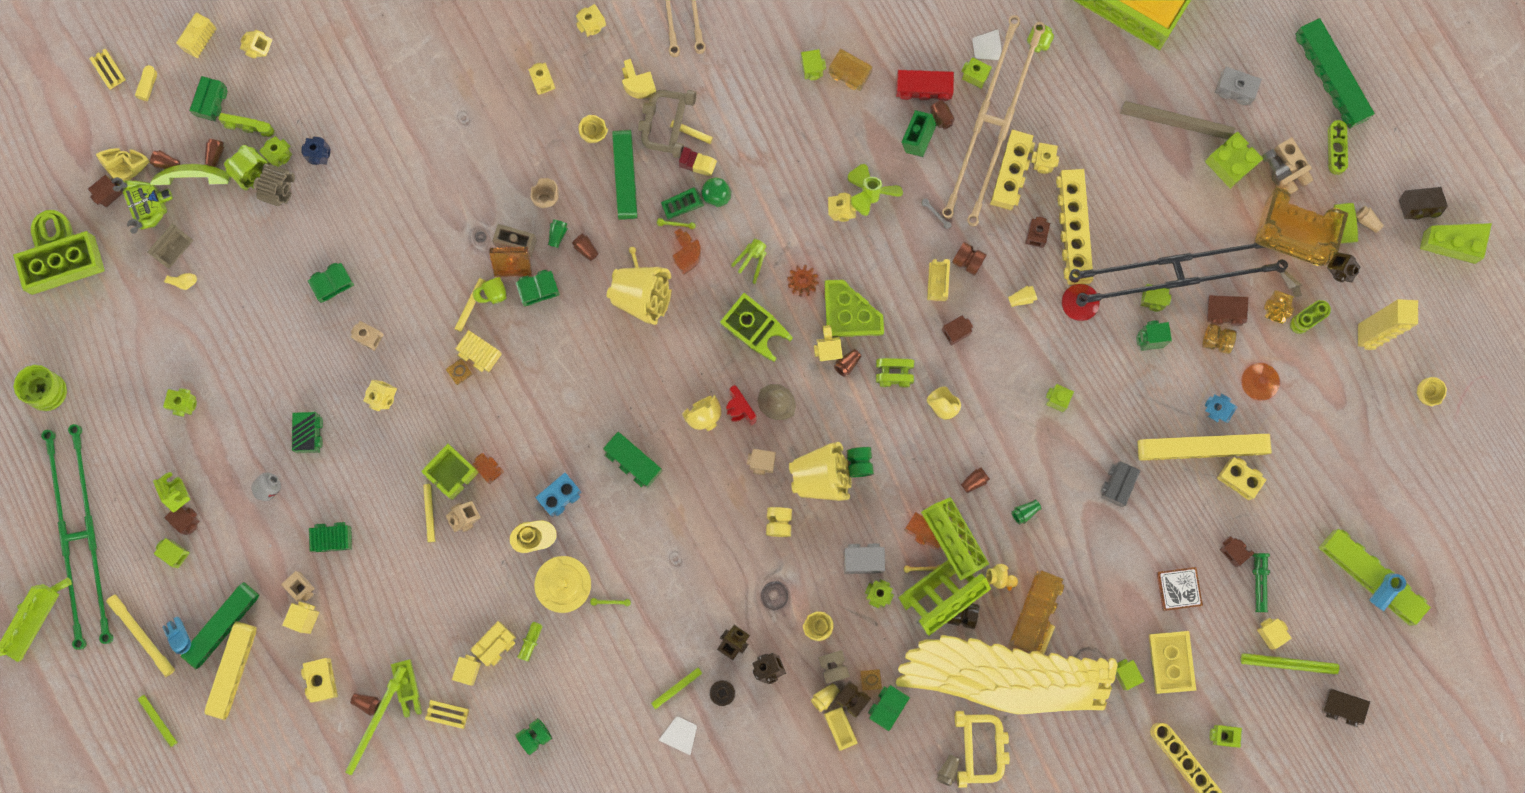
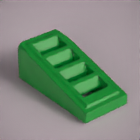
M693 187L662 201L661 205L667 220L696 210L704 206L698 189ZM691 195L694 196L695 203L692 202ZM684 198H686L689 206L685 205ZM676 201H679L682 209H678ZM672 203L675 212H671L668 204Z

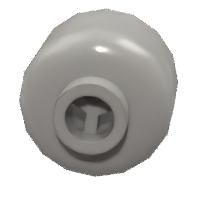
M266 472L259 475L252 483L251 489L254 497L258 500L270 501L279 493L281 483L277 476Z

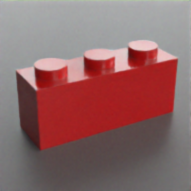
M898 70L896 97H900L902 100L919 98V100L923 101L930 100V98L938 99L939 101L952 99L954 93V72Z

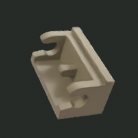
M172 223L147 253L170 269L194 240Z

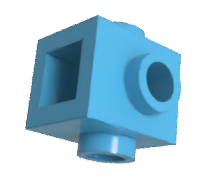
M1221 393L1220 396L1215 394L1213 397L1210 396L1205 404V407H1207L1205 411L1210 413L1208 417L1216 422H1219L1221 419L1228 423L1238 406L1230 403L1231 398ZM1222 405V409L1218 411V406Z

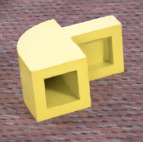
M631 59L625 60V67L622 68L625 78L622 80L625 91L637 99L651 97L656 92L651 72L636 76Z

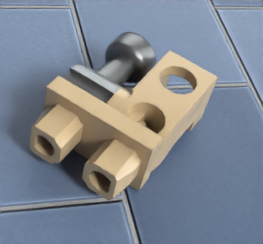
M1293 137L1262 155V161L1264 163L1268 162L1273 171L1272 181L1275 182L1276 188L1278 190L1282 188L1288 196L1299 190L1294 183L1296 179L1299 180L1303 187L1313 181L1309 172L1312 167L1307 163ZM1275 156H1279V158L1283 162V165L1279 164V162L1275 159Z

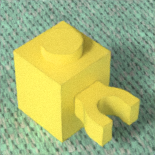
M830 325L822 326L824 339L816 340L817 345H814L815 357L818 356L820 361L842 359L840 338H832Z

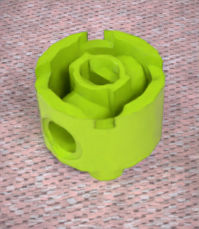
M242 145L237 153L225 161L224 166L226 167L227 174L237 182L241 189L247 191L249 187L255 189L253 187L254 180L257 177L260 178L263 166L270 163L260 156L255 148Z

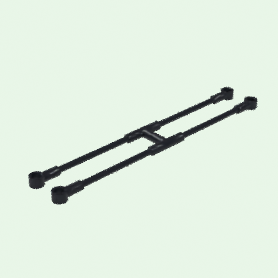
M1271 236L1268 240L1257 241L1254 244L1194 254H1179L1158 258V260L1098 270L1080 271L1073 269L1069 274V280L1076 283L1082 278L1094 277L1097 274L1157 264H1173L1177 280L1105 294L1087 295L1080 293L1076 298V303L1078 306L1083 307L1089 302L1163 288H1178L1199 284L1204 281L1257 272L1277 271L1282 273L1287 269L1288 263L1286 260L1280 259L1277 263L1253 269L1205 277L1185 278L1180 262L1252 248L1261 249L1268 247L1276 249L1280 244V240L1276 236Z

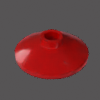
M1086 284L1072 285L1062 296V308L1065 314L1076 321L1091 319L1099 309L1100 300L1089 302L1081 307L1077 305L1076 298L1080 293L1091 295L1097 294V292Z

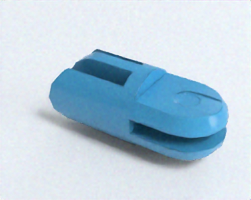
M174 617V622L169 621L167 622V627L163 625L162 628L171 649L176 654H184L190 649L191 641L181 618Z

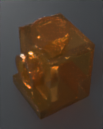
M484 453L478 455L474 459L475 463L472 464L489 484L504 473L501 467L496 468L498 463L493 457L488 458Z

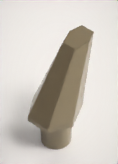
M1287 271L1280 273L1288 288L1292 289L1294 297L1302 296L1300 291L1302 284Z

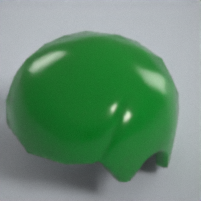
M714 177L708 179L702 186L701 194L704 201L708 204L722 207L731 199L732 191L728 183L721 178Z

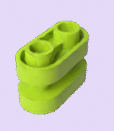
M1318 300L1298 313L1290 321L1291 330L1297 334H1302L1327 318L1331 313L1329 303L1324 300Z
M876 359V368L882 369L881 374H876V383H879L880 387H891V384H899L901 388H908L910 384H914V375L908 374V369H914L913 359ZM889 369H901V374H891Z

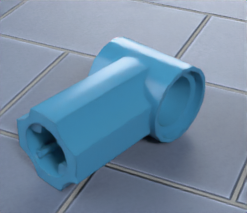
M1396 573L1387 574L1383 579V583L1369 601L1382 611H1385L1396 595L1406 587L1405 578ZM1397 577L1399 584L1393 588L1390 584L1391 580Z

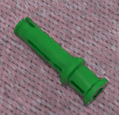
M1254 553L1252 555L1254 557L1252 573L1255 575V612H1268L1267 575L1270 573L1268 569V557H1270V554ZM1261 585H1262V602H1261Z

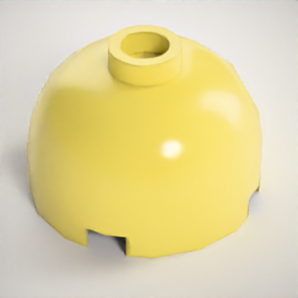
M715 395L713 397L708 396L694 403L691 411L687 408L682 413V416L693 429H706L709 431L717 426L716 422L721 416V406Z

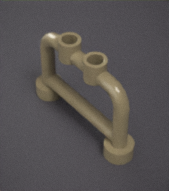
M658 90L651 95L649 103L643 104L642 113L646 114L644 121H639L638 131L642 132L641 141L646 148L673 153L674 158L681 157L684 144L677 143L685 106L695 105L696 91L688 90L687 93ZM660 97L679 100L669 145L650 142L648 139L652 129L653 115L656 112V102Z

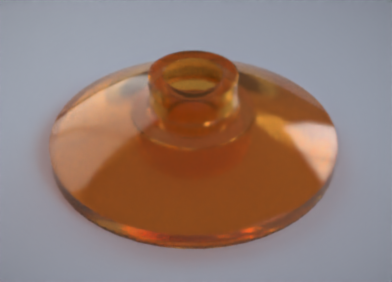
M1255 363L1243 372L1241 385L1244 392L1250 398L1264 401L1272 398L1278 392L1280 378L1272 366L1265 363ZM1260 377L1265 379V384L1260 382Z

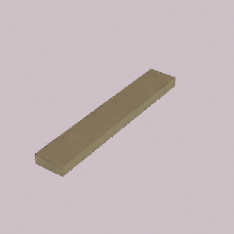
M1128 101L1124 102L1120 114L1224 139H1229L1235 132V128L1232 126Z

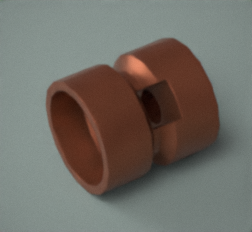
M963 242L952 263L960 268L965 267L967 272L975 276L987 254L980 250L974 251L973 246Z

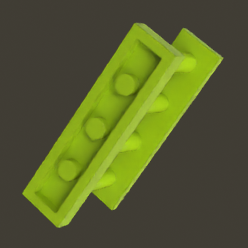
M947 560L910 589L906 590L898 599L905 610L911 606L922 617L919 620L920 625L925 633L930 636L991 590L987 579L982 573L977 577L973 575L966 577L965 579L969 583L959 589L950 580V577L956 572L949 560ZM942 583L953 593L945 601L934 591ZM926 595L937 605L929 613L918 602Z

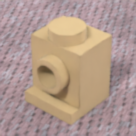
M295 571L281 584L297 602H306L314 595L312 591L315 588L301 572ZM300 585L304 586V590L302 592L299 591Z

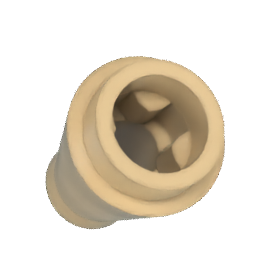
M1363 206L1356 213L1357 222L1373 230L1375 233L1383 228L1384 224L1379 220L1371 207Z

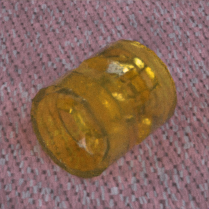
M1208 324L1203 337L1202 347L1211 350L1217 348L1219 352L1230 354L1236 341L1237 331L1229 328L1221 330V327L1218 325Z

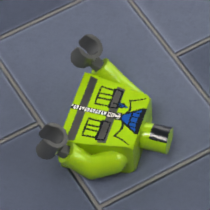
M119 177L112 180V183L120 185L114 186V191L118 192L122 188L125 189L123 194L133 218L128 221L127 227L134 226L130 230L132 234L137 233L139 228L143 230L155 227L163 218V215L167 213L164 202L173 199L169 189L160 192L155 185H151L148 182L131 180L123 182Z

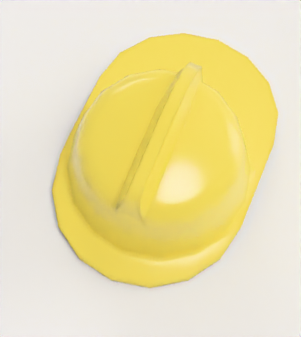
M544 520L523 522L511 532L510 544L514 550L520 553L545 549L555 542L556 529L550 522Z

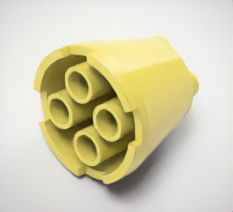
M662 267L621 268L613 271L612 284L607 290V298L611 300L612 305L645 323L657 324L658 318L660 316L664 317L671 298L672 290L669 289L668 279H671L670 271Z
M840 442L827 444L789 463V470L793 474L794 481L791 483L793 493H798L802 498L843 501L850 498V494H847L848 489L852 487L848 471L849 462L842 455L843 446Z

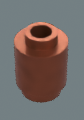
M941 100L930 106V113L933 115L938 128L945 130L953 126L955 118L947 103Z

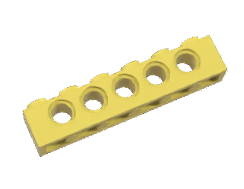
M1084 169L1061 170L1059 176L1056 177V186L1060 188L1058 206H1061L1062 213H1059V222L1063 224L1061 242H1064L1065 247L1062 250V259L1066 261L1064 279H1067L1068 285L1090 284L1094 279L1093 277L1082 278L1076 283L1069 280V274L1073 269L1080 271L1093 269ZM1067 188H1073L1075 190V194H1070L1067 191ZM1068 206H1075L1077 212H1071ZM1070 224H1076L1078 230H1072ZM1071 242H1077L1080 248H1073ZM1073 260L1080 261L1081 267H1075Z

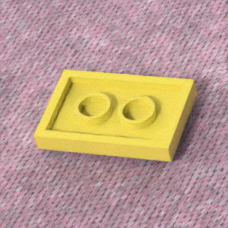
M1189 631L1148 634L1155 694L1196 691Z

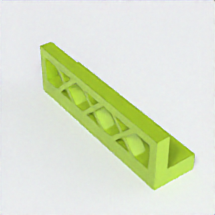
M44 584L31 587L0 641V656L7 655L16 662L23 659L60 595L59 593Z

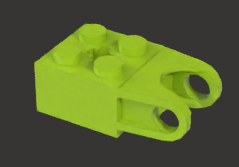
M746 293L741 295L720 321L724 328L745 345L775 362L776 357L768 349V340L773 336H780L788 341L793 339L772 314ZM750 316L752 323L743 324L742 318Z

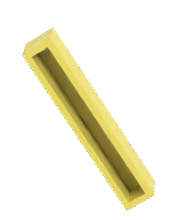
M1397 299L1358 324V346L1364 347L1365 350H1375L1377 347L1383 346L1384 343L1390 342L1391 339L1397 338L1398 335L1404 334L1405 331L1411 330L1412 327L1418 325V300Z

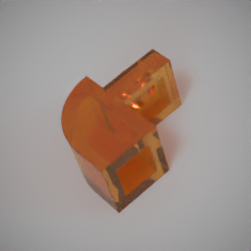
M679 228L674 234L683 249L672 255L682 274L685 275L700 262L701 248L698 239L691 243L692 238L688 232H683Z

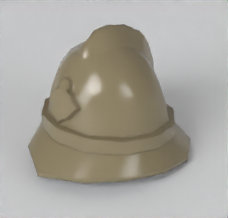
M770 384L760 389L757 401L760 410L767 417L774 420H786L794 416L796 403L789 389L780 384Z

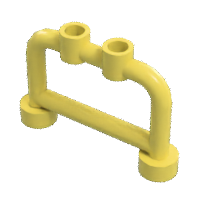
M955 711V726L964 727L966 771L957 772L958 788H966L967 783H993L999 781L1004 775L1005 764H1009L1010 761L1009 752H1004V744H1008L1009 736L1008 732H1003L1002 722L995 715H964V711ZM990 722L995 725L997 764L995 774L974 775L972 723Z

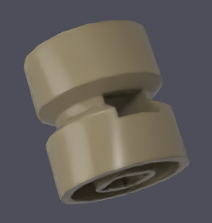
M842 650L818 657L821 668L825 669L823 676L826 684L850 677L847 666L843 664L845 658ZM832 662L836 663V668H831Z

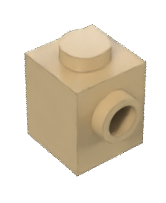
M362 321L355 324L351 330V338L373 351H375L384 335L379 330Z
M753 449L752 453H748L747 465H750V470H753V473L757 475H765V472L773 473L776 452Z

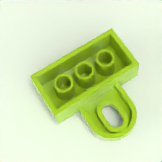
M56 210L43 211L33 219L31 235L35 248L13 254L22 289L31 295L105 271L95 236L88 231L74 235L68 218ZM50 219L54 221L56 234L53 237H48L45 226L46 222Z

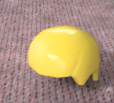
M587 115L581 119L578 131L581 138L586 142L597 143L605 138L608 128H606L605 121L596 115Z
M1429 377L1420 382L1416 393L1418 399L1423 404L1433 407L1442 404L1447 388L1445 383L1439 378Z
M820 611L808 615L803 624L805 635L814 641L826 640L832 634L834 628L832 618L825 612Z

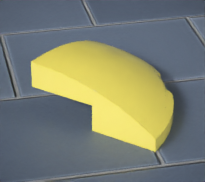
M114 148L96 154V157L112 179L119 177L123 182L131 180L149 163V159L146 156L131 149L129 150L130 153Z

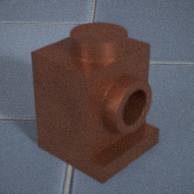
M1043 217L1032 219L1029 224L1025 244L1044 248L1051 223H1048L1047 219ZM1036 228L1042 229V232H1037Z
M1232 536L1222 542L1224 546L1219 549L1235 567L1241 566L1254 554L1252 550H1246L1247 546L1242 540L1233 539Z

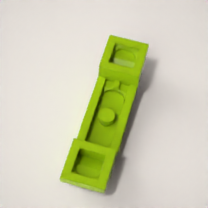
M183 164L160 171L154 175L151 185H171L174 178L208 177L209 184H228L232 177L226 171L213 166Z

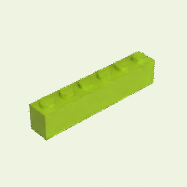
M1342 529L1333 530L1318 548L1370 593L1374 594L1383 583L1384 577L1394 572L1388 568L1385 569L1377 557L1370 556L1365 552V547L1351 540V536ZM1396 577L1391 580V586L1393 588L1398 586L1399 580ZM1406 583V587L1396 595L1388 605V608L1409 626H1413L1419 623L1431 607L1427 604V600L1419 594L1416 595L1411 591V586Z

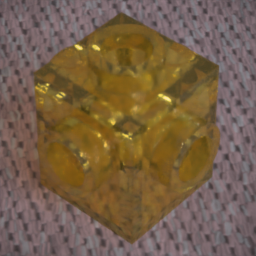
M1275 290L1270 299L1268 298L1265 302V318L1283 324L1286 318H1290L1293 314L1292 302L1294 296Z

